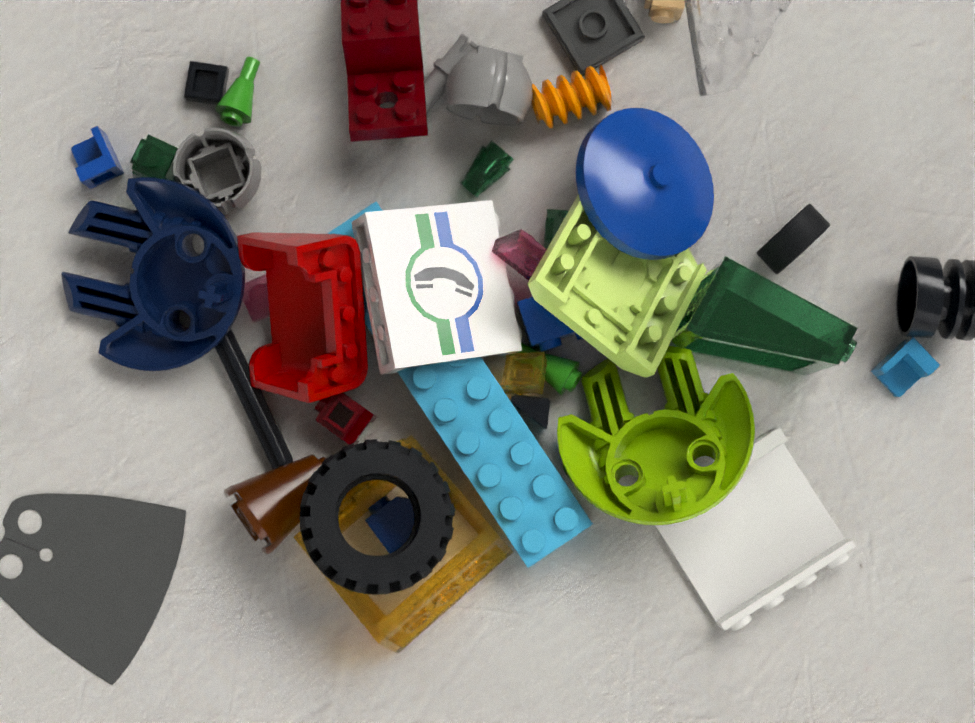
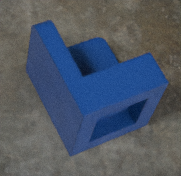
M99 126L91 128L94 137L71 148L79 166L75 168L81 183L89 189L124 174L107 134Z

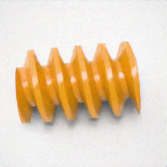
M601 64L599 74L592 66L585 69V79L577 70L573 71L570 83L563 75H559L556 79V88L546 79L542 81L541 93L532 84L533 97L531 105L538 124L539 121L543 120L549 129L553 128L554 116H558L564 125L568 124V112L570 111L574 113L578 120H581L583 107H587L593 116L597 115V103L600 102L607 111H611V91Z

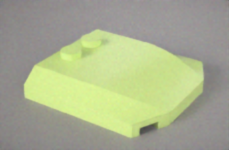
M578 194L527 284L536 302L618 367L646 378L655 374L707 270L703 263L697 265L689 248L677 255L661 260L640 259L618 250L595 229L584 211Z

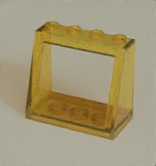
M412 434L407 439L402 438L396 442H400L401 446L409 449L413 447L423 453L421 456L429 463L432 461L440 470L438 471L443 481H447L451 491L449 493L451 503H454V507L479 535L387 616L368 594L345 589L325 576L377 643L396 653L401 652L514 552ZM370 480L353 487L346 494L339 508L338 521L341 533L363 516L370 506L394 489L396 485L383 480ZM300 531L293 538L308 555Z

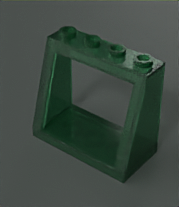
M725 256L704 275L669 345L681 349H690L695 354L805 376L839 365L840 361L846 363L857 345V341L852 338L858 328Z

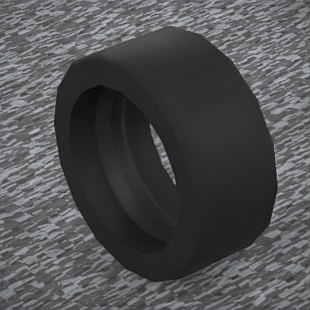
M808 204L763 245L756 254L775 274H779L830 227V223L811 204Z

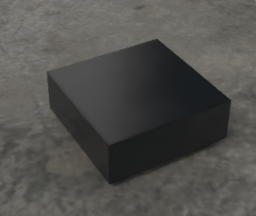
M190 61L184 93L185 100L217 105L226 93L229 68L222 65Z

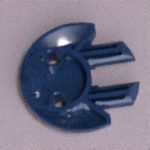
M158 177L128 179L126 193L137 210L91 200L82 208L68 232L71 235L127 247L131 253H136L131 267L134 269V272L130 274V282L119 285L63 271L61 273L63 289L70 311L116 323V326L120 327L100 341L99 354L110 361L131 369L143 371L170 370L192 363L214 349L229 332L241 307L245 287V268L239 258L238 241L231 225L222 212L204 195L191 187L169 179ZM195 235H199L204 242V250L201 254L197 253L192 246V240ZM181 310L185 311L190 317L189 328L184 327L180 323L179 313Z

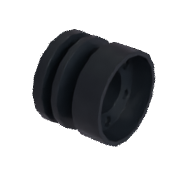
M908 256L901 269L896 299L897 323L901 335L905 337L931 338L938 328L941 337L944 339L952 340L956 336L959 340L971 341L975 338V260H964L961 263L958 259H948L942 269L938 258Z

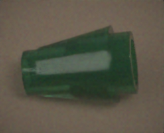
M491 140L486 147L481 146L460 184L478 198L482 192L486 191L511 170L509 166L515 159Z

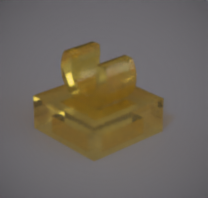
M544 352L506 355L501 383L505 394H543L547 359Z

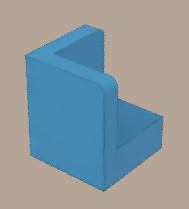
M912 337L903 340L871 372L894 397H901L920 378L930 376L940 364Z

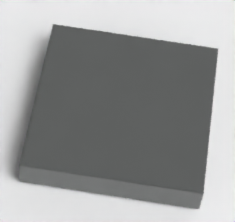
M560 0L542 11L543 18L575 70L580 72L582 76L585 75L587 67L592 66L596 69L600 64L603 65L645 39L644 33L623 0Z

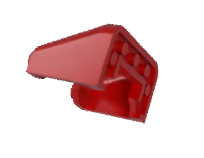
M252 232L238 235V252L242 265L251 271L266 270L272 343L257 348L250 359L251 387L306 403H312L359 387L365 381L368 373L361 257L356 240L351 236L341 234Z

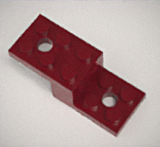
M341 0V33L347 71L350 141L358 142L428 136L418 0ZM388 102L395 104L391 108L379 107L383 103Z

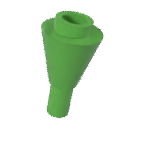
M246 57L239 77L236 78L215 107L216 112L221 115L220 119L228 125L240 127L242 124L251 123L254 94L253 82L260 65V61L253 57Z
M521 342L522 351L514 353V356L532 365L533 369L560 395H563L566 390L574 391L583 372L578 370L580 362L544 352L540 353Z

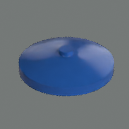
M627 108L616 111L589 130L581 143L577 155L576 185L584 211L600 235L618 250L630 256L646 260L666 259L694 245L701 238L710 222L714 205V189L707 161L690 134L666 115L645 108Z

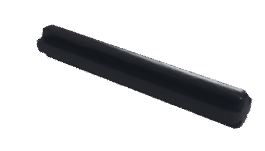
M230 329L215 349L272 469L293 462V457L261 390L251 387L248 362L233 331Z

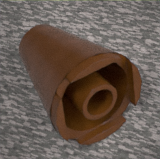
M311 454L231 485L224 490L226 498L233 494L237 500L231 507L253 540L257 541L260 539L266 542L267 545L261 548L266 555L273 552L300 523L299 517L303 493L314 471L316 472L326 459L324 456L318 459L315 455Z

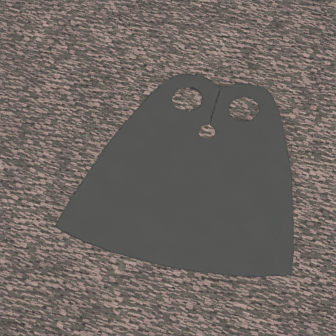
M45 493L17 498L10 504L3 519L5 534L0 542V560L8 554L17 555L23 562V570L19 576L12 579L5 578L0 573V597L45 639L86 669L113 685L137 654L163 603L182 545L186 510L130 499L88 494ZM25 510H35L42 517V526L36 533L26 534L20 530L18 518ZM44 548H49L53 552V558L48 562L40 558V551Z

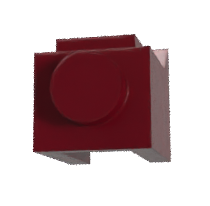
M345 393L321 399L314 408L319 413L315 421L348 445L352 443L354 445L358 444L361 434L369 423H373L377 417ZM339 402L354 412L344 428L329 419V416Z

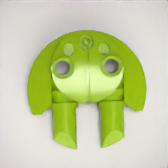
M668 346L657 368L667 401L664 406L665 409L653 411L654 414L651 415L645 413L636 417L632 412H629L617 365L607 358L586 373L581 380L592 422L589 424L572 414L558 418L557 436L559 452L570 480L590 503L615 518L641 525H669L695 518L723 501L735 489L749 465L754 447L755 424L752 406L744 387L735 374L730 373L720 376L710 393H705L693 352L690 349ZM701 456H708L714 460L711 465L706 467L698 466L694 463ZM626 475H632L637 478V481L631 486H622L618 483Z

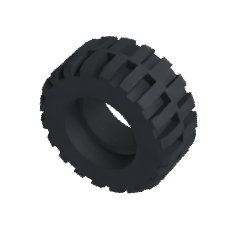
M377 439L365 440L363 443L355 445L352 443L342 447V450L334 455L331 454L322 462L317 471H314L302 496L299 517L300 530L308 555L328 579L345 589L358 593L372 595L390 594L413 586L427 577L437 563L441 562L447 552L448 542L452 539L454 503L451 504L449 496L451 491L447 481L442 480L438 473L440 470L432 461L429 463L421 456L423 453L413 447L409 449L401 446L400 442L392 440L379 442ZM370 480H383L398 486L410 499L414 511V525L407 541L396 551L382 556L366 555L355 550L343 537L338 521L339 508L346 494L358 484Z

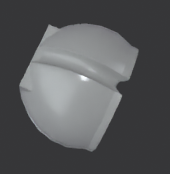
M478 45L474 50L463 56L452 68L445 87L446 109L457 116L470 120L479 115L482 123L506 126L523 123L533 97L532 82L527 69L522 63L523 56Z
M205 128L203 135L198 136L192 133L180 144L172 164L173 181L182 183L201 193L223 215H228L231 208L242 209L256 194L261 180V165L259 160L253 159L256 151L242 135L226 128ZM231 156L241 183L209 195L199 169Z

